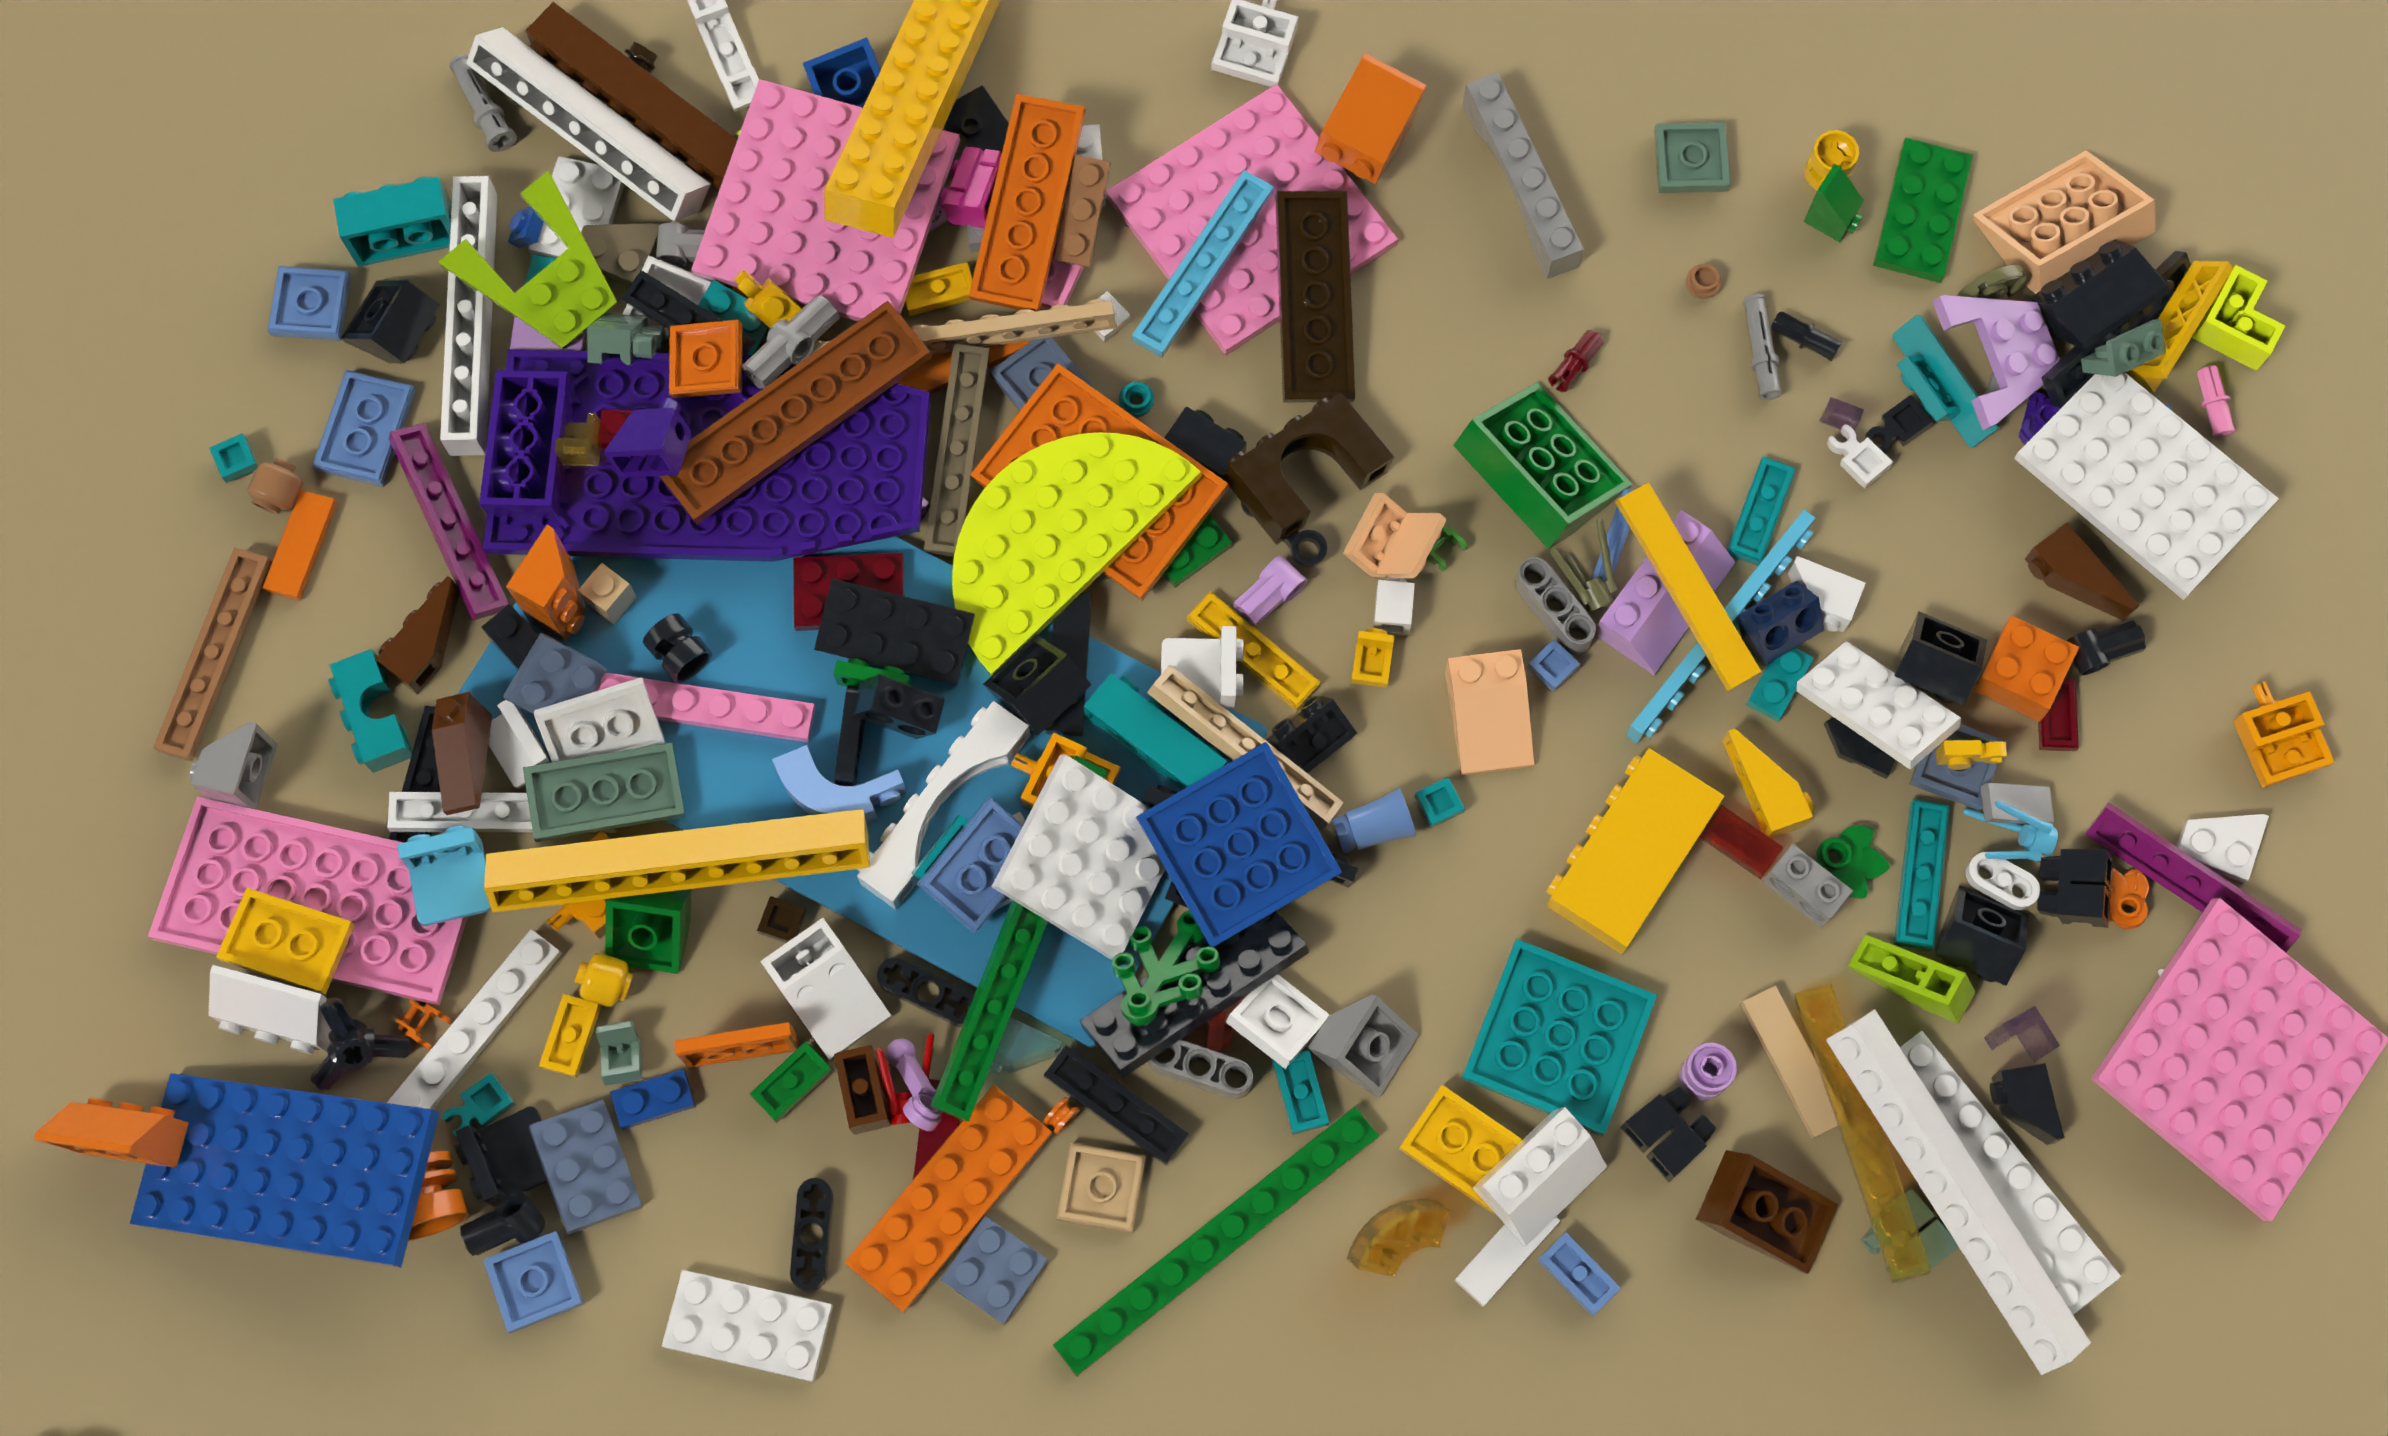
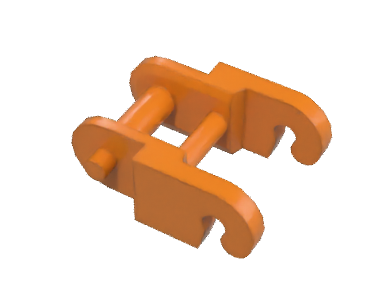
M409 999V1003L412 1004L402 1020L397 1018L394 1020L400 1024L397 1029L402 1031L406 1028L408 1030L406 1032L407 1036L428 1050H431L433 1046L421 1039V1033H419L429 1017L434 1018L437 1016L448 1024H451L453 1020L428 1003L425 1007H422V1001L417 1000L415 1002ZM421 1010L425 1015L414 1029L408 1024L417 1011Z

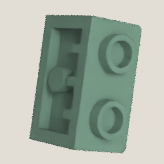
M2151 320L2108 340L2106 345L2097 347L2095 353L2081 359L2083 373L2116 377L2165 354L2161 320Z

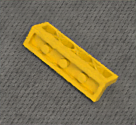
M2193 261L2157 319L2162 322L2165 354L2128 371L2131 377L2149 393H2155L2162 380L2168 377L2231 274L2233 267L2229 261Z

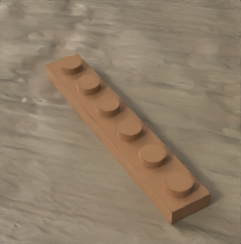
M234 547L153 748L157 752L193 761L272 561L268 557Z

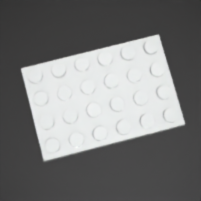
M2126 373L2116 377L2094 374L2014 458L2182 600L2199 585L2279 500L2272 492Z

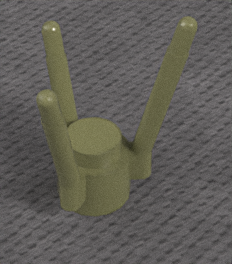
M1598 518L1596 524L1606 576L1605 582L1602 581L1601 576L1587 581L1570 554L1565 556V561L1556 548L1550 550L1551 555L1578 592L1583 605L1586 604L1589 613L1613 603L1615 598L1612 592L1619 590L1613 575L1602 518Z

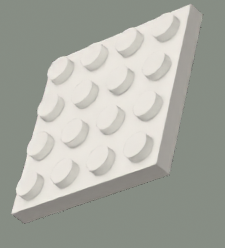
M1066 754L1060 755L1003 863L992 888L1112 960L1115 955L1124 952L1130 940L1129 937L1132 936L1165 870L1136 819V816L1150 808Z

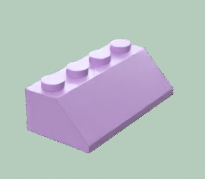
M1680 510L1672 522L1715 592L1734 566L1735 561L1711 529ZM1648 557L1645 558L1601 618L1596 628L1595 636L1652 675H1655L1689 626Z

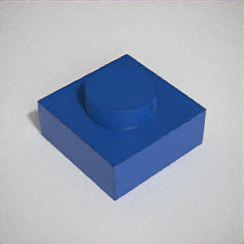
M531 207L516 212L509 225L511 233L508 243L519 249L537 243L543 226V220Z

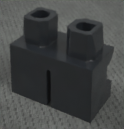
M2061 849L2060 856L2041 858V879L2059 882L2058 892L2040 891L2037 900V910L2039 913L2058 917L2062 924H2071L2072 922L2090 923L2093 927L2108 928L2111 896L2109 892H2111L2113 858L2108 849Z
M1680 1087L1664 1096L1659 1094L1620 1127L1642 1153L1647 1151L1668 1131L1672 1132L1646 1156L1668 1182L1675 1178L1707 1147L1705 1143L1716 1130V1127L1703 1114L1690 1125L1683 1120L1679 1114L1692 1102Z

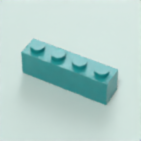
M1110 673L1083 706L1084 716L1180 790L1185 789L1227 764V760L1224 759L1226 757L1225 754L1210 742L1206 745L1196 738V731L1182 720L1177 723L1167 716V709L1157 700L1151 698L1148 701L1137 693L1139 688L1124 676L1119 679Z

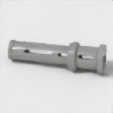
M468 55L456 56L450 61L449 67L475 112L474 123L479 129H482L486 136L487 148L492 152H501L508 149L515 143L517 136L513 129L508 128L504 120L503 109L492 102L477 72L466 64Z

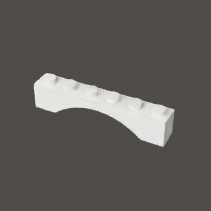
M995 701L987 709L982 707L971 721L973 727L965 738L959 736L954 741L948 752L951 756L943 766L938 764L933 768L926 779L928 785L920 795L914 794L908 800L903 809L905 815L898 824L892 823L884 831L880 839L883 843L874 854L869 852L870 868L857 869L859 871L857 877L860 884L895 910H897L919 881L911 872L919 864L923 838L930 821L940 805L957 788L971 778L988 770L1009 765L1016 753L1020 751L1031 736L1029 725Z

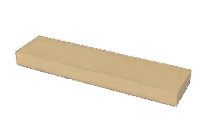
M1776 985L1742 1001L1740 1004L1811 1139L1848 1121Z

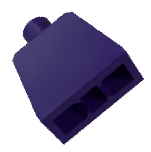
M664 398L656 409H639L630 414L604 451V454L621 478L679 474L691 438V430L680 415L681 406L678 402L670 398Z

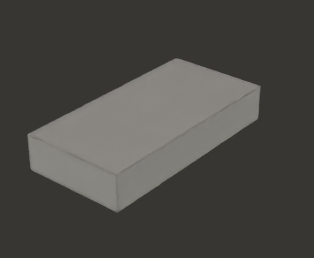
M1986 783L1981 786L1985 822L2028 824L1997 808L1995 802L1999 800L2040 821L2054 823L2050 787Z

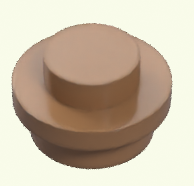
M1709 264L1694 266L1686 277L1688 291L1693 296L1701 299L1711 298L1716 295L1722 283L1720 273L1714 266Z

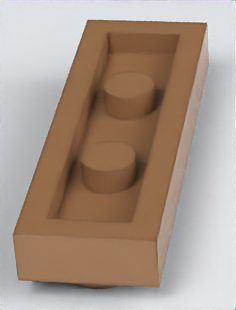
M1075 155L1054 258L1055 261L1090 268L1111 167L1109 161Z

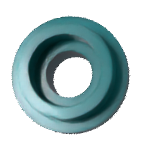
M1129 383L1119 394V405L1134 417L1144 416L1154 406V393L1144 383ZM1133 397H1140L1143 399V402L1140 405H1133L1130 400Z

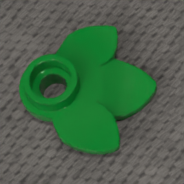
M1850 826L1838 838L1824 840L1816 850L1817 863L1853 890L1849 897L1856 899L1867 897L1868 886L1866 880L1875 879L1883 875L1890 868L1888 861L1875 849L1869 847L1874 830L1866 826ZM1828 852H1836L1840 857V861L1838 863L1831 862L1828 858Z

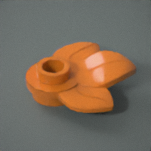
M2112 868L2111 892H2109L2111 895L2109 922H2114L2123 929L2137 928L2145 922L2148 915V906L2145 902L2149 893L2148 880L2136 868L2131 869L2124 876L2118 870ZM2132 906L2136 911L2126 913L2122 910V907Z

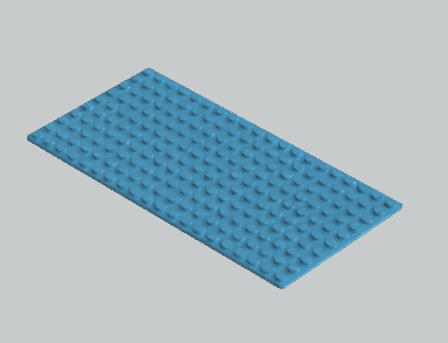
M897 537L798 556L817 557L902 553L904 557V596L955 609L952 587L953 566ZM570 556L575 564L580 587L596 568L603 563L631 585L637 599L614 625L586 605L583 600L586 611L584 613V622L579 631L575 634L571 633L566 642L531 623L517 602H515L513 608L538 635L543 633L604 665L607 668L605 673L642 677L672 683L675 682L662 667L663 660H656L644 646L643 639L647 632L661 619L671 614L679 613L693 629L692 636H699L712 652L710 661L699 673L679 684L815 704L816 710L809 743L658 720L665 744H673L685 817L664 820V822L683 831L810 815L801 809L789 796L772 759L805 745H807L819 773L826 780L835 784V769L847 687L837 685L833 673L837 660L848 662L849 658L814 650L819 630H795L793 558L764 562ZM1053 621L1038 634L1039 637L1052 644ZM1089 636L1087 679L1091 686L1086 690L1085 703L1110 673L1119 679L1124 676L1131 680L1139 688L1137 693L1149 701L1153 698L1147 692L1161 676V672ZM490 642L458 694L470 692L492 714L493 720L502 714L497 705L506 700L503 695L516 675L517 670L497 647ZM969 644L958 685L905 672V675H908L912 687L945 699L936 734L915 739L865 720L857 785L899 770L907 791L900 795V800L891 805L880 806V804L873 806L878 820L866 823L869 835V852L873 854L883 843L880 839L887 827L892 823L897 825L905 815L903 809L908 800L914 794L920 795L928 785L926 779L933 768L938 764L943 766L951 756L948 752L954 741L959 736L965 738L972 729L971 721L982 707L987 709L993 701L1009 711L983 685L992 675L981 664ZM868 663L869 667L881 670H883L884 668L882 666ZM519 707L549 756L534 714ZM1167 709L1168 713L1166 715L1178 723L1181 719ZM1235 710L1229 711L1263 739L1266 738L1267 728L1264 725ZM1085 716L1083 736L1060 735L1087 747V752L1120 766L1121 772L1114 785L1140 802H1143L1149 786L1156 789L1157 785H1162L1176 792L1181 791ZM1030 730V738L1018 753L1037 762L1052 736L1046 734V730H1043L1039 735ZM1198 733L1195 736L1204 744L1207 745L1209 743L1205 738H1203ZM1227 756L1224 758L1227 760V764L1232 762ZM1011 761L1009 765L988 770L971 778L957 788L940 805L930 821L922 841L919 863L957 815H962L969 821L987 798H992L1010 815L1021 812L1026 821L1032 809L1023 806L1020 797L1030 779V774L1011 767ZM857 869L773 879L978 988L1011 905L1009 903L994 911L976 933H972L918 885L914 886L901 905L895 910L860 884L857 877L859 874ZM1166 869L1136 926L1149 928L1153 941L1174 905L1173 902L1164 899L1172 881ZM1048 922L1014 1008L1087 1047H1094L1096 1044L1083 1030L1080 1020L1125 991L1121 979L1114 975L1111 959ZM1129 940L1123 953H1129L1134 957L1135 975L1142 961L1138 952L1132 949ZM1123 964V965H1121V966H1119V967H1125V966H1127L1128 964Z

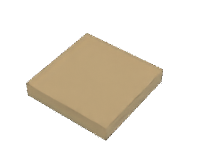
M1070 1143L1057 1220L1133 1233L1146 1156Z

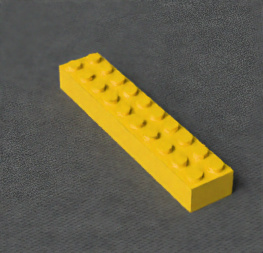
M1000 0L913 1L824 189V220L894 238Z

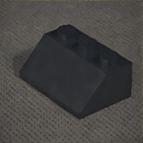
M2113 240L2103 244L2095 254L2086 260L2074 264L2070 271L2057 280L2045 284L2041 291L2033 295L2030 300L2031 302L2038 303L2051 336L2085 350L2171 290L2169 285L2136 247Z

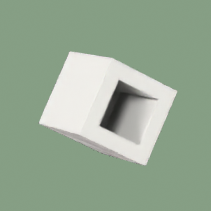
M1393 577L1378 580L1373 628L1385 630L1387 634L1409 636L1415 583H1408L1404 578Z

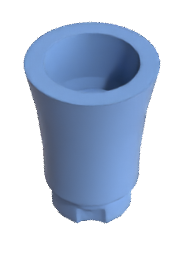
M1400 788L1361 807L1346 811L1345 815L1332 819L1343 853L1352 851L1356 847L1358 850L1396 839L1416 837L1415 828Z

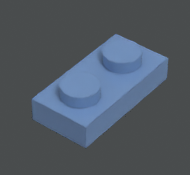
M1566 1232L1537 1260L1592 1317L1621 1289Z

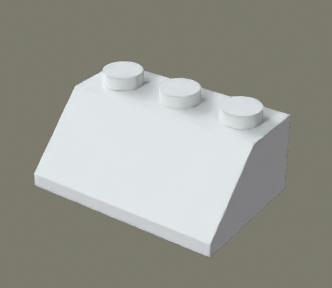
M212 965L210 970L208 1016L220 1023L219 1029L241 1035L242 1029L255 1032V1039L274 1045L277 1044L278 1039L291 1042V1049L306 1054H312L314 1049L327 1052L331 1029L320 1010L321 1005L327 1000L325 996Z
M1563 1107L1553 1110L1489 1171L1473 1189L1519 1241L1526 1246L1598 1177L1607 1166L1591 1135Z

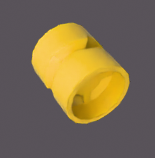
M1832 130L1821 134L1814 144L1804 170L1805 178L1811 187L1817 191L1834 164L1840 166L1847 177H1850L1859 156V147L1855 139L1848 133L1839 130Z

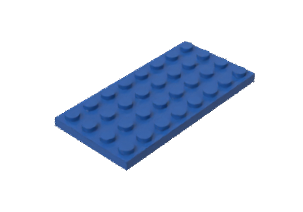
M170 1073L161 1108L175 1111L173 1118L188 1122L177 1168L145 1164L129 1224L402 1268L440 1112L427 1108Z

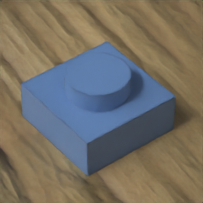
M1553 639L1529 662L1527 668L1552 692H1555L1579 668L1580 663Z

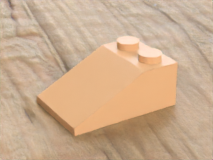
M1521 649L1448 658L1445 676L1461 775L1534 767L1527 682Z

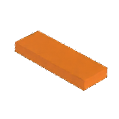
M300 490L262 587L266 592L297 601L301 600L336 509L337 502L335 499Z

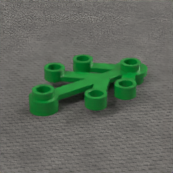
M1189 910L1182 913L1178 919V933L1160 961H1158L1152 947L1153 938L1149 928L1138 926L1135 928L1132 936L1129 937L1131 947L1138 952L1149 977L1142 988L1134 975L1136 971L1134 957L1129 953H1119L1113 957L1112 967L1114 975L1121 979L1127 994L1121 1001V1011L1130 1023L1139 1026L1149 1024L1155 1019L1159 1007L1184 999L1193 1000L1200 997L1203 987L1201 978L1196 974L1201 972L1210 973L1219 968V954L1213 947H1203L1198 950L1195 959L1177 964L1188 945H1194L1205 938ZM1208 958H1211V959H1212V960H1210V961H1203V960L1208 959ZM1123 964H1128V965L1125 966V967H1119V966H1121V965H1123ZM1179 980V986L1159 992L1164 984ZM1190 985H1194V986H1195V987H1193V988H1186V987H1188V986H1190Z

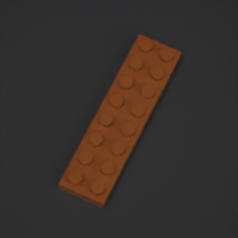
M886 301L689 441L679 474L659 477L698 525L932 358L931 352L891 303Z

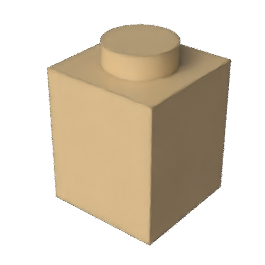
M603 563L596 568L578 589L586 605L613 625L637 599L631 585Z

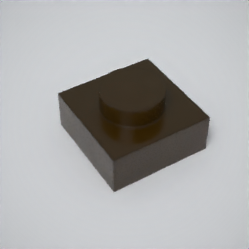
M770 896L757 932L787 943L798 935L807 910L805 907Z

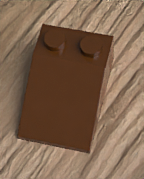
M1726 1150L1695 1220L1732 1240L1802 1273L1809 1274L1838 1204L1753 1155Z

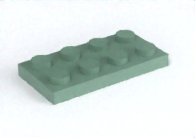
M672 743L523 767L535 842L685 817Z

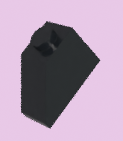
M2046 1063L2003 1070L1991 1077L1992 1083H1990L1989 1087L1991 1099L1994 1105L1999 1106L2002 1116L2046 1145L2055 1144L2065 1138Z

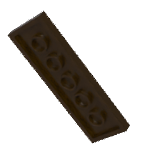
M1277 191L1275 194L1283 403L1319 402L1325 397L1332 399L1340 393L1349 402H1354L1355 377L1347 191Z

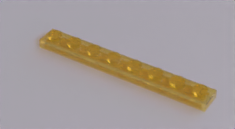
M1827 984L1797 992L1794 999L1890 1280L1893 1284L1930 1274L1931 1267L1882 1127L1826 1041V1039L1846 1026L1832 984Z

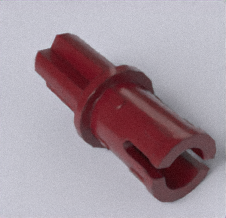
M1593 330L1586 331L1573 349L1566 350L1564 360L1548 378L1549 383L1553 387L1563 377L1562 382L1556 388L1557 391L1567 392L1581 372L1588 370L1589 361L1604 343L1599 332H1594Z

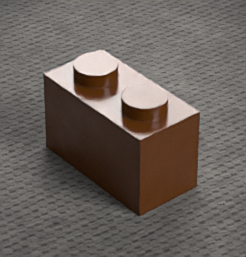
M872 1045L834 1053L848 1126L851 1132L856 1135L890 1127L879 1066Z

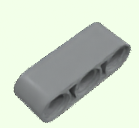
M1538 557L1525 559L1519 567L1515 580V588L1518 594L1553 638L1569 654L1580 655L1585 653L1590 648L1596 633V625L1593 619L1544 559ZM1535 573L1541 578L1542 582L1537 584L1530 583L1525 579L1524 575ZM1558 601L1563 605L1564 610L1560 612L1552 611L1546 603ZM1574 628L1580 629L1585 633L1586 638L1583 640L1574 639L1570 636L1569 630Z
M1179 1040L1169 1047L1175 1054L1173 1060L1169 1063L1162 1064L1154 1058L1148 1061L1152 1071L1159 1075L1229 1099L1237 1100L1244 1098L1252 1088L1253 1073L1247 1063L1183 1040ZM1196 1059H1204L1210 1064L1211 1069L1203 1076H1196L1189 1070V1065ZM1232 1071H1239L1244 1074L1247 1081L1240 1088H1232L1225 1082V1077Z

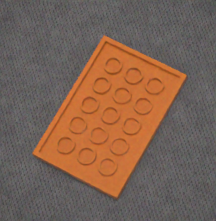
M1057 363L970 476L985 488L998 473L1025 453L1063 437L1097 432L1137 436L1171 449L1188 460L1201 471L1202 477L1103 572L1114 582L1143 601L1230 488L1229 484Z

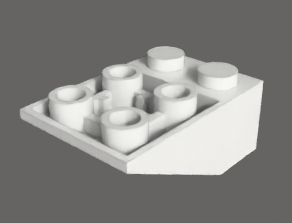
M824 918L760 961L829 1061L834 1058V1053L844 1051L892 1017Z

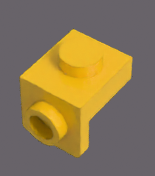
M1377 628L1366 629V632L1358 631L1351 683L1387 688L1395 636L1387 635L1385 630Z

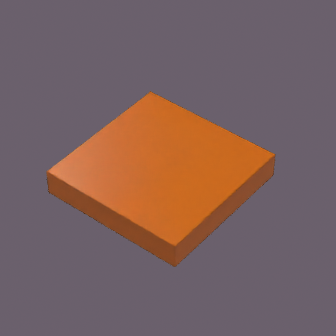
M739 320L670 326L669 395L672 398L742 392L743 324Z

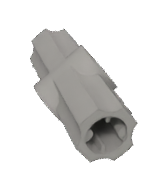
M820 295L819 297L815 296L790 321L782 319L776 322L767 335V342L741 366L744 374L755 386L760 389L765 388L792 363L797 365L812 354L815 341L840 318L838 311L829 300Z

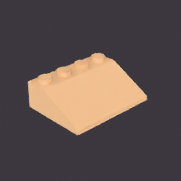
M2086 150L1973 214V221L2007 266L2021 265L2027 277L2025 286L2036 294L2041 291L2045 284L2057 280L2070 271L2074 264L2084 261L2095 254L2103 244L2117 240L2132 246L2155 233V200Z

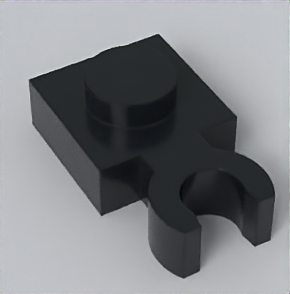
M1910 395L1883 414L1881 420L1885 426L1871 428L1866 433L1865 439L1867 437L1870 440L1875 437L1883 438L1885 443L1878 448L1887 454L1892 447L1893 441L1898 439L1904 447L1932 427L1933 421L1913 396Z

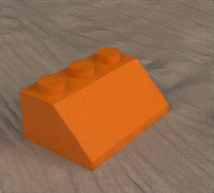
M546 525L506 587L531 623L566 642L571 633L575 634L581 628L586 611L583 598L578 592L580 585L575 564L554 528Z
M89 1098L87 1104L70 1102L38 1129L34 1136V1140L83 1155L177 1168L188 1122L173 1118L175 1111L152 1106L150 1113L142 1112L143 1107L139 1105L120 1102L119 1108H112V1102Z

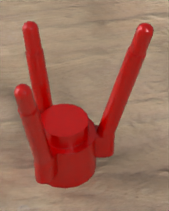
M933 1033L927 1035L922 1070L928 1080L933 1055ZM878 1048L876 1054L888 1098L890 1125L912 1123L903 1112V1107L912 1097L911 1092L895 1094L884 1051L882 1048Z

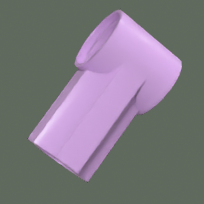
M1279 555L1264 568L1259 576V580L1234 602L1233 607L1240 616L1256 627L1282 602L1288 603L1295 598L1307 584V579L1282 555Z

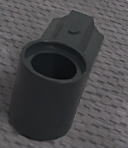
M2134 620L2099 632L2096 629L2087 630L2066 640L2079 647L2073 662L2080 676L2097 672L2110 665L2113 661L2143 652L2146 649L2144 632L2141 626L2137 625Z
M515 1191L506 1195L498 1203L496 1210L460 1226V1233L468 1252L472 1256H478L514 1238L522 1243L533 1240L544 1229L545 1219L525 1193Z

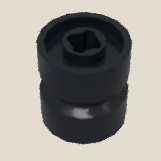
M674 613L661 619L647 632L643 639L644 646L656 660H663V669L675 683L687 681L695 676L708 664L712 657L711 650L699 636H692L693 629L679 613Z

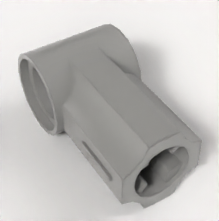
M673 222L661 224L658 228L656 259L679 268L686 266L687 262H694L705 230H690L683 224Z

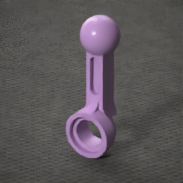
M896 1039L888 1045L886 1058L891 1066L898 1069L912 1094V1097L904 1105L903 1112L915 1126L925 1131H933L942 1119V1111L930 1106L936 1090L930 1084L916 1059L914 1045L907 1039Z

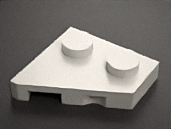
M2257 814L2187 820L2183 823L2176 847L2215 873L2244 884L2250 878L2269 816Z

